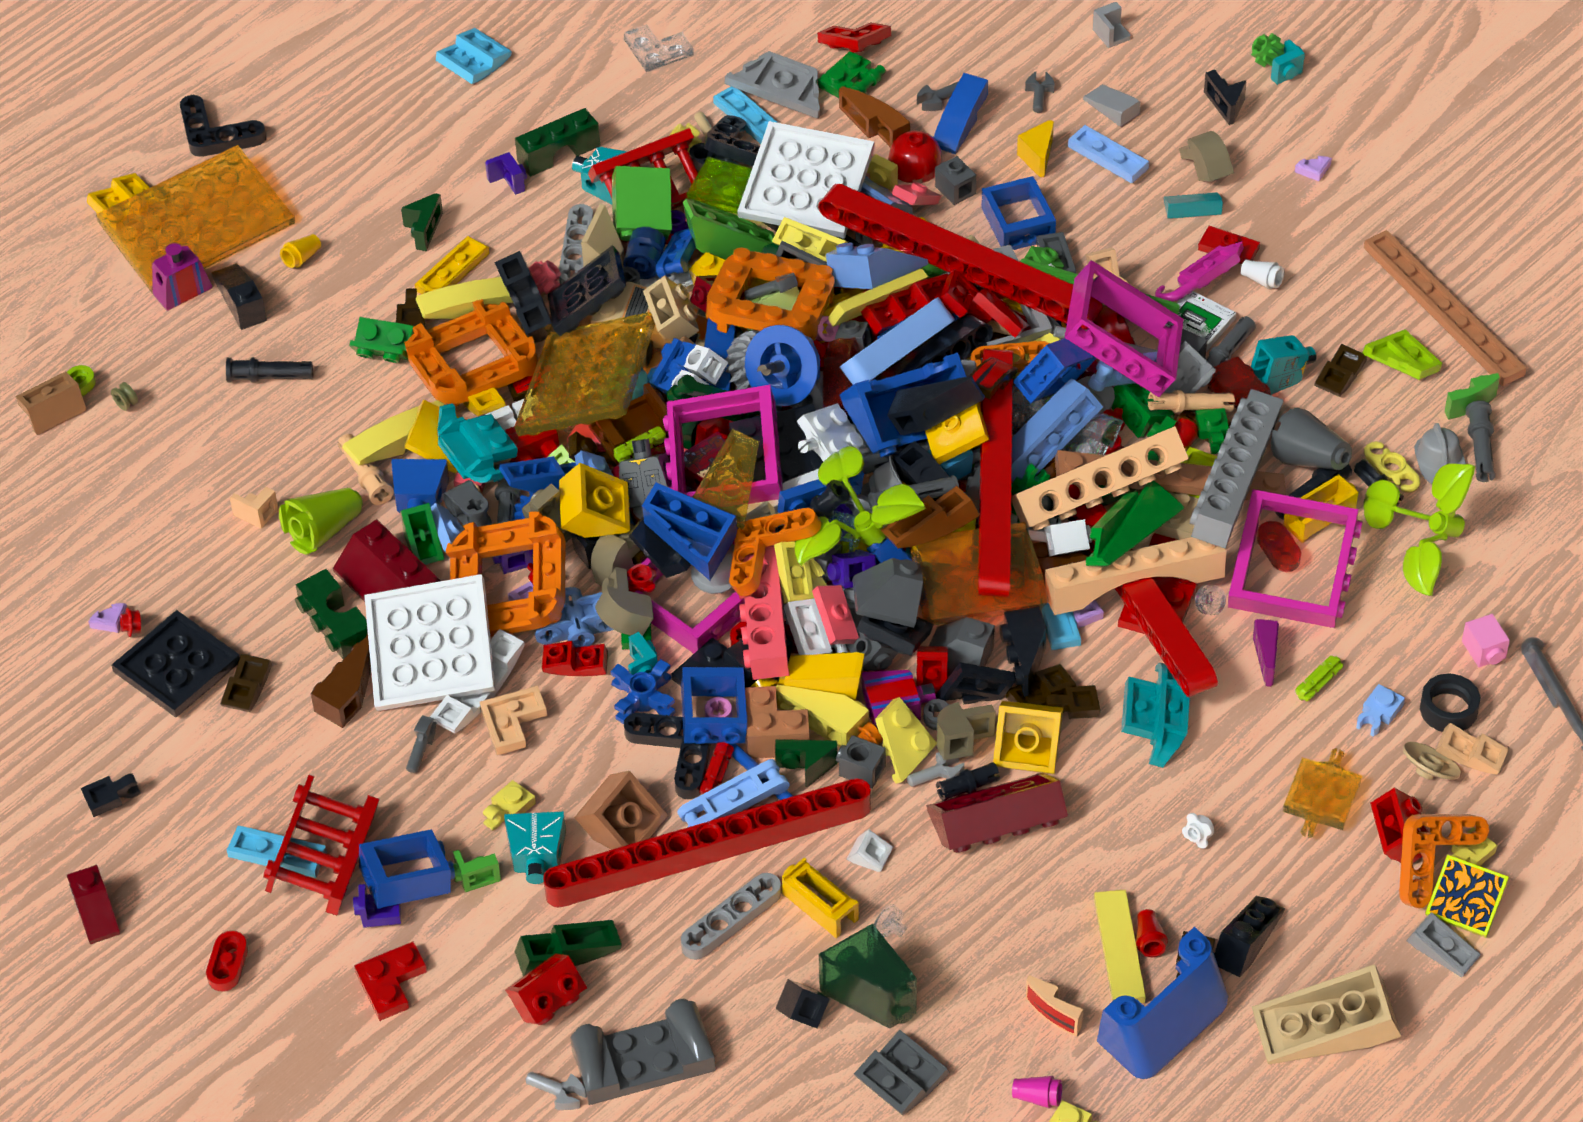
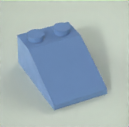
M842 243L836 246V250L826 253L827 265L832 268V275L835 280L834 287L873 289L928 265V259L887 248H874V244H863L856 247L853 246V243Z

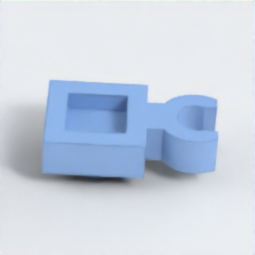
M1378 684L1364 702L1363 713L1358 716L1356 728L1360 729L1362 725L1369 723L1373 725L1370 735L1376 736L1380 731L1381 721L1389 725L1404 706L1405 697Z

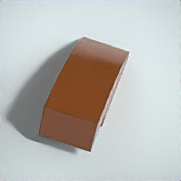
M844 86L839 88V108L868 139L879 135L890 147L899 135L910 131V121L888 104L858 90Z
M955 486L936 501L928 495L921 500L926 509L888 524L881 531L898 549L912 547L948 535L980 515L973 501L958 486Z

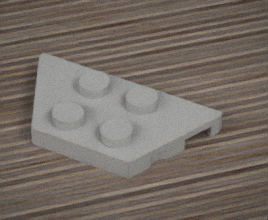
M768 51L759 56L757 60L744 64L743 70L734 75L729 72L725 76L724 84L811 117L817 119L819 117L818 73L814 67Z

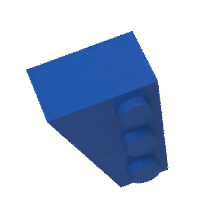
M656 482L642 504L644 523L711 581L736 538V516Z

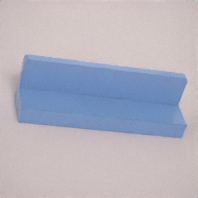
M1074 379L1068 380L1012 437V482L1016 477L1022 479L1027 466L1031 463L1039 469L1035 474L1036 476L1055 457L1057 450H1062L1103 408L1087 387Z

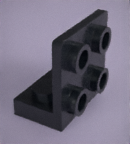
M644 517L639 520L629 533V538L666 578L685 572L691 566L686 559L644 523Z

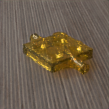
M1337 748L1332 749L1328 762H1316L1302 757L1285 800L1283 812L1305 819L1300 832L1306 837L1308 831L1307 838L1314 836L1317 824H1324L1343 830L1361 784L1362 775L1346 771L1340 766L1344 757V752L1340 749L1338 755Z

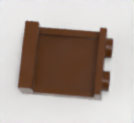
M650 383L643 385L644 394L641 397L609 411L603 412L598 404L587 408L589 428L615 464L619 463L614 458V449L622 444L626 446V442L645 432L649 434L648 431L656 426L661 427L665 431V438H669V431L665 430L663 418L667 415V406L660 391H655Z

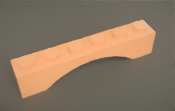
M1189 537L1128 551L1108 566H1086V561L1045 569V597L1054 615L1084 609L1092 601L1109 590L1143 578L1157 576L1177 577L1196 584L1225 577L1226 550L1208 542Z

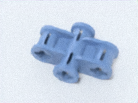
M576 587L565 588V604L561 619L557 623L536 629L535 638L537 642L547 645L567 640L573 641L575 647L578 648L592 645L595 640L594 634L614 630L601 620L595 609V605L602 592L583 597L580 589Z

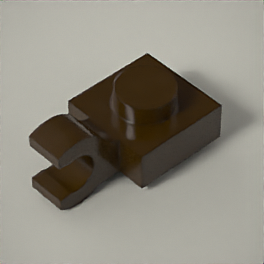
M417 288L406 289L405 304H397L396 323L412 326L422 323L425 327V319L416 302Z
M577 431L568 437L569 458L575 461L574 456L582 450L605 457L606 462L613 467L617 465L607 452H598L597 445L592 439L584 437Z
M1095 685L1065 687L1064 695L1051 694L1046 696L1047 705L1044 706L1063 708V713L1068 712L1069 719L1100 716L1101 709Z

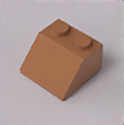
M631 771L610 774L574 818L594 841L612 850L650 839L668 817V814Z

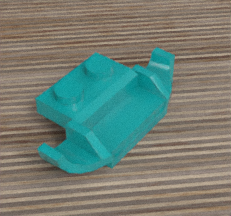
M453 403L440 406L437 428L438 446L462 478H470L479 483L501 481L504 476L499 469H494V463L517 457L518 448L494 416L488 414L465 420L464 417L457 418Z
M1158 663L1155 666V671L1158 672L1156 683L1128 677L1126 680L1121 732L1150 739L1153 749L1149 758V764L1163 768L1175 751L1179 749L1188 733L1190 697L1184 694L1166 665Z

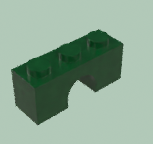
M586 108L515 137L517 161L523 165L530 177L554 167L553 157L563 146L568 145L576 156L600 147L598 122Z
M326 568L295 584L298 595L295 598V602L301 613H307L310 616V622L315 631L324 634L329 649L332 652L337 651L341 658L344 659L351 652L353 646L361 642L368 635L367 619L357 606L345 612H334L345 605L341 586Z

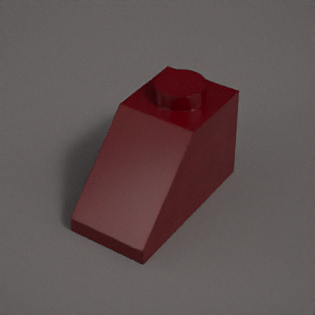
M94 865L67 874L72 896L90 945L120 935V930L98 866Z

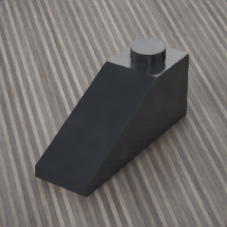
M237 263L211 272L213 280L241 330L267 321L263 298L254 281Z

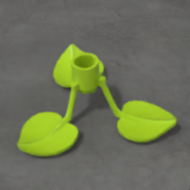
M852 446L844 447L838 452L831 454L821 464L818 470V478L825 486L831 480L843 481L860 512L854 519L855 529L837 519L829 522L826 517H819L821 528L817 534L795 541L797 561L802 566L808 560L832 549L841 538V529L851 533L855 539L861 537L867 546H871L873 543H881L886 537L881 531L883 525L907 518L926 509V507L910 486L900 484L885 490L878 497V505L872 507V513L865 511L848 478L856 476L862 471L864 458L857 448Z
M1446 464L1437 471L1432 483V494L1438 499L1436 507L1441 511L1431 516L1397 507L1396 504L1400 497V491L1390 481H1376L1366 491L1364 516L1371 527L1376 529L1387 527L1392 522L1395 511L1428 520L1430 529L1435 534H1438L1420 540L1419 547H1410L1404 556V576L1409 585L1419 593L1433 596L1434 584L1441 569L1442 553L1440 548L1433 542L1438 540L1446 541L1447 536L1459 537L1464 530V519L1461 515L1455 514V512L1462 505L1469 490L1476 467L1474 465Z

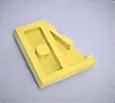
M795 541L779 542L774 545L783 603L787 604V602L814 599L812 590L817 586H827L822 578V575L825 573L820 564L812 558L801 566L795 555Z
M899 697L893 699L875 718L878 731L883 737V747L886 748V756H890L895 774H892V778L896 784L903 782L937 744Z

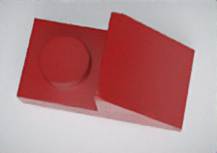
M919 646L917 649V686L932 683L935 694L939 691L947 680L948 647Z

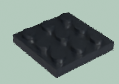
M613 245L548 294L552 326L559 336L575 330L581 320L588 315L596 314L601 309L602 304L610 298H617L624 291L626 282L620 253Z
M814 404L777 412L782 484L819 469L823 463L821 457L814 450L802 453L800 451L803 448H798L799 442L807 439L797 420L804 414L816 411ZM761 416L730 422L729 431L746 482L766 480Z
M176 610L111 664L115 674L171 715L178 717L238 665L240 654Z

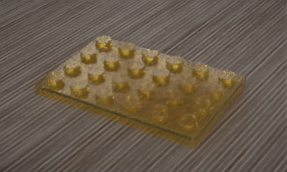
M238 145L96 214L97 222L152 294V263L166 255L165 249L169 244L177 243L181 246H188L201 261L205 269L295 224V216Z
M651 312L579 326L572 332H566L562 336H559L556 332L548 333L514 426L518 436L527 434L537 435L543 431L553 429L563 430L573 425H588L598 420L618 419L626 415L655 327Z

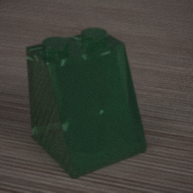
M873 923L819 953V990L824 995L889 1029L899 1023L904 1024L916 1014L917 978Z

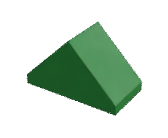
M425 503L400 510L404 537L409 550L424 565L444 560L430 504Z

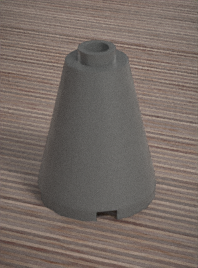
M1294 408L1283 414L1278 420L1281 422L1278 431L1273 430L1271 435L1273 456L1287 465L1341 470L1349 464L1352 458L1350 444L1305 409Z

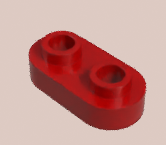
M226 931L215 940L206 969L208 983L214 990H231L240 980L248 953L246 938L242 933ZM236 949L233 953L228 952L229 950Z

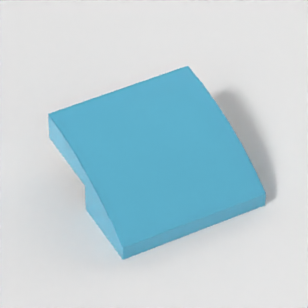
M473 28L456 35L454 45L437 51L435 61L469 83L474 84L504 64L511 56L512 51L478 29Z

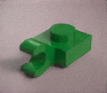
M1225 408L1196 410L1195 418L1199 438L1208 439L1211 454H1218L1229 428Z
M1029 464L1022 479L1016 477L1011 484V496L1049 480L1050 475L1046 470L1042 469L1039 475L1035 476L1039 469L1034 464ZM1011 502V512L1012 514L1017 516V513Z

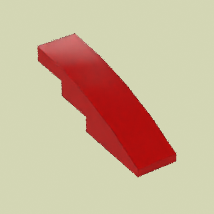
M949 274L914 282L908 289L892 293L884 301L867 305L861 311V314L876 335L883 333L916 313L935 298H940Z

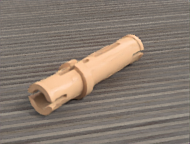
M1174 390L1173 393H1163L1160 397L1151 392L1148 396V399H1154V401H1148L1150 410H1172L1175 413H1182L1183 410L1225 408V411L1231 412L1234 409V405L1227 402H1235L1232 393H1184L1181 390Z

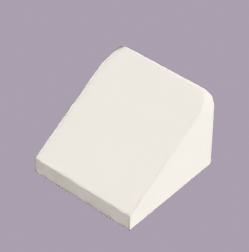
M868 829L857 838L847 860L880 872L893 846Z

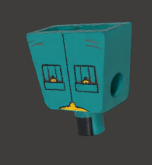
M1293 335L1259 340L1247 381L1256 391L1268 395L1277 393L1298 384L1302 380L1306 365L1316 361V352L1311 346L1304 347L1297 337Z

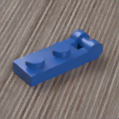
M689 228L673 234L656 264V272L659 278H662L664 275L669 278L673 273L683 274L688 272V262L696 249Z

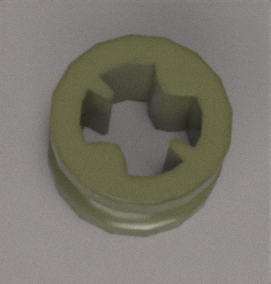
M122 382L119 385V389L113 388L111 390L114 401L124 411L130 408V404L135 405L138 403L136 393L126 382Z

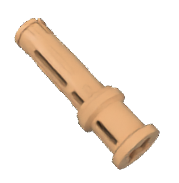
M352 434L341 436L338 440L340 443L337 445L359 475L358 482L361 488L368 491L371 503L382 505L388 502L394 494V489L391 484L386 483L383 479L384 474L381 469L373 466L371 463L358 466L342 449L343 444L354 438Z

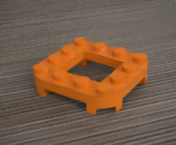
M736 248L733 255L724 261L708 292L706 318H710L715 322L717 330L724 333L728 332L731 325L758 331L773 325H787L814 340L817 337L818 325L828 304L833 302L835 280L832 275V268L828 265H816L799 259L779 257L771 253L765 254L750 251L747 248ZM794 273L798 283L797 287L802 288L792 310L753 303L750 300H740L746 285L750 286L754 278L773 281L777 276Z
M483 299L472 302L474 307L472 312L426 330L422 323L413 327L414 334L404 342L408 360L436 400L444 403V405L453 403L457 407L460 403L468 402L469 396L493 387L497 390L527 376H532L538 371V357L534 339L532 336L527 337L511 316L509 306L502 301L500 305L484 304ZM488 334L504 357L459 375L455 368L451 369L440 353Z
M532 511L529 512V518L481 527L471 522L463 526L465 530L454 539L452 544H447L446 554L450 557V580L482 574V558L533 549V591L528 592V598L487 605L490 637H493L499 629L511 634L540 629L549 624L557 623L561 619L565 604L566 543L563 532L549 517L542 515L540 512Z

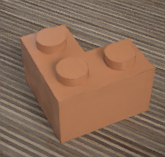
M776 686L745 688L748 755L751 758H775L776 739L809 740L808 709L777 711Z

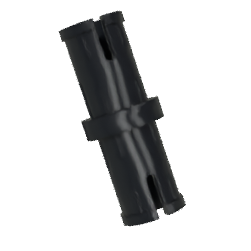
M994 762L971 771L968 769L962 770L955 777L937 782L936 788L941 787V789L937 790V793L942 801L965 792L971 794L976 792V789L981 786L999 781L1000 775H994L998 774L999 770Z

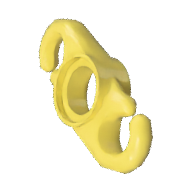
M1375 441L1366 445L1364 448L1365 459L1381 475L1385 474L1388 477V481H1393L1395 485H1401L1402 479L1413 481L1411 485H1401L1400 489L1403 492H1413L1419 488V475L1406 463L1402 455L1390 452L1387 448L1383 449L1384 444L1382 442ZM1383 449V454H1374L1371 450ZM1394 463L1400 468L1392 471L1385 468L1384 465Z

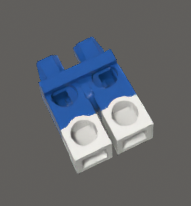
M674 338L672 343L664 345L661 351L663 358L658 367L655 366L650 369L647 379H649L650 384L666 395L667 391L673 385H678L679 379L686 374L695 378L696 382L708 384L701 379L703 378L707 382L716 385L728 362L709 348L682 342Z

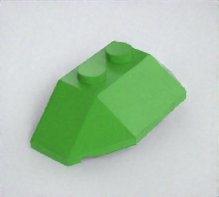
M685 199L683 202L689 231L695 242V247L704 254L706 252L726 260L729 256L733 255L736 248L742 247L761 253L764 246L773 243L774 233L768 229L758 227L755 223L695 199Z

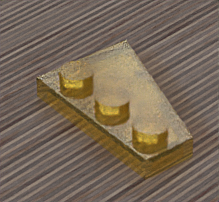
M732 429L692 498L735 515L737 527L744 530L759 441Z

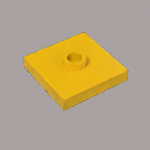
M979 403L925 431L932 457L939 465L989 440Z

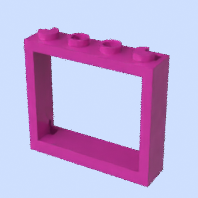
M1090 260L1074 278L1065 338L1160 397L1176 380L1184 319ZM1090 296L1158 338L1156 362L1088 320ZM1170 321L1171 323H1173V325L1167 327L1166 323ZM1083 324L1089 329L1085 331L1081 328V325Z
M770 385L667 402V415L664 416L663 423L665 430L669 431V438L664 439L667 456L670 455V462L666 463L668 479L672 480V487L669 488L718 509L779 499V492L783 491L776 400ZM761 411L766 480L686 493L682 423Z
M1252 489L1228 595V608L1335 628L1337 617L1342 618L1346 601L1341 600L1342 591L1348 592L1351 581V574L1346 573L1348 564L1354 565L1357 548L1352 547L1353 539H1359L1363 521L1357 520L1359 509ZM1262 509L1346 525L1329 607L1244 590Z
M648 557L641 562V564L647 565L656 571L657 575L653 579V583L663 575ZM639 590L635 591V593L643 594ZM735 591L693 629L651 600L653 610L651 624L694 654L712 637L716 640L720 639L741 620L739 604H745V599H739V595Z

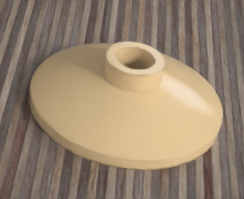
M1407 742L1403 746L1404 754L1417 767V774L1425 779L1432 780L1433 777L1454 780L1461 774L1460 768L1453 760L1436 752V749L1418 742Z

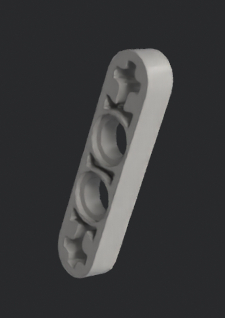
M577 204L571 207L568 212L559 266L561 272L559 277L560 284L570 278V270H575V273L583 268L582 239L574 240L571 237L576 234L585 235L593 218V210L588 205ZM583 216L582 224H579L578 220ZM572 254H579L582 256L577 260H571L568 258V256Z
M762 873L756 876L686 929L681 936L682 953L689 959H702L775 904L781 896L779 878L772 873ZM761 887L767 888L761 892ZM739 902H748L752 906L747 912H739L734 907ZM716 920H724L728 923V926L723 930H715L711 927V924ZM690 941H693L695 943L701 941V945L698 946L697 944H692L690 946Z

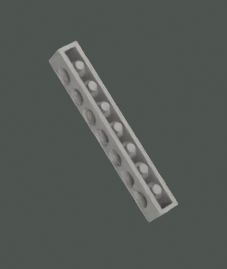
M1254 389L1250 390L1247 399L1241 398L1237 412L1234 414L1230 428H1228L1224 442L1220 447L1217 459L1214 461L1211 473L1208 475L1204 489L1200 494L1197 506L1192 513L1189 524L1195 526L1191 537L1226 548L1277 423L1283 399Z

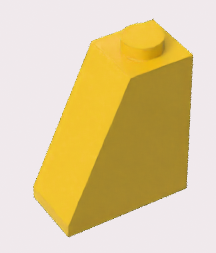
M865 653L790 656L788 663L789 676L779 677L778 684L842 694L856 701Z

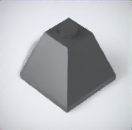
M891 558L854 575L853 590L856 614L914 628L923 586L921 565L908 559L899 560Z
M964 617L937 627L929 646L948 647L947 679L960 662L986 666L994 648L995 625Z

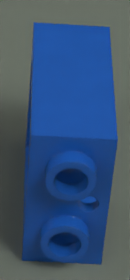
M1034 176L982 188L981 208L1001 247L1011 245L1012 249L1016 250L1036 245V236L1056 233V219ZM1030 199L1039 216L1007 224L999 207Z
M1064 338L1046 345L1014 379L1013 383L1031 404L1056 394L1068 380L1074 379L1076 381L1097 358Z
M683 667L681 698L684 743H745L747 711L744 667ZM692 696L736 697L737 718L693 717Z
M432 829L359 844V869L377 909L451 893V880L455 879L454 866L451 860H446L443 842L441 840L437 841ZM425 857H429L433 868L387 877L383 866Z

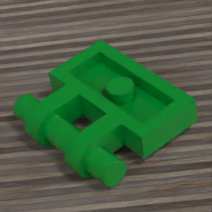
M848 52L818 79V88L839 98V88L843 86L866 94L870 86H875L881 81V76L886 73V70L882 65H878L873 69L871 68V61L854 52Z

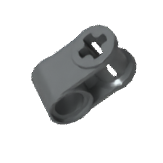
M468 480L443 493L446 507L463 526L474 522L478 527L492 525V520L487 514L489 509L488 501L478 491L472 481Z

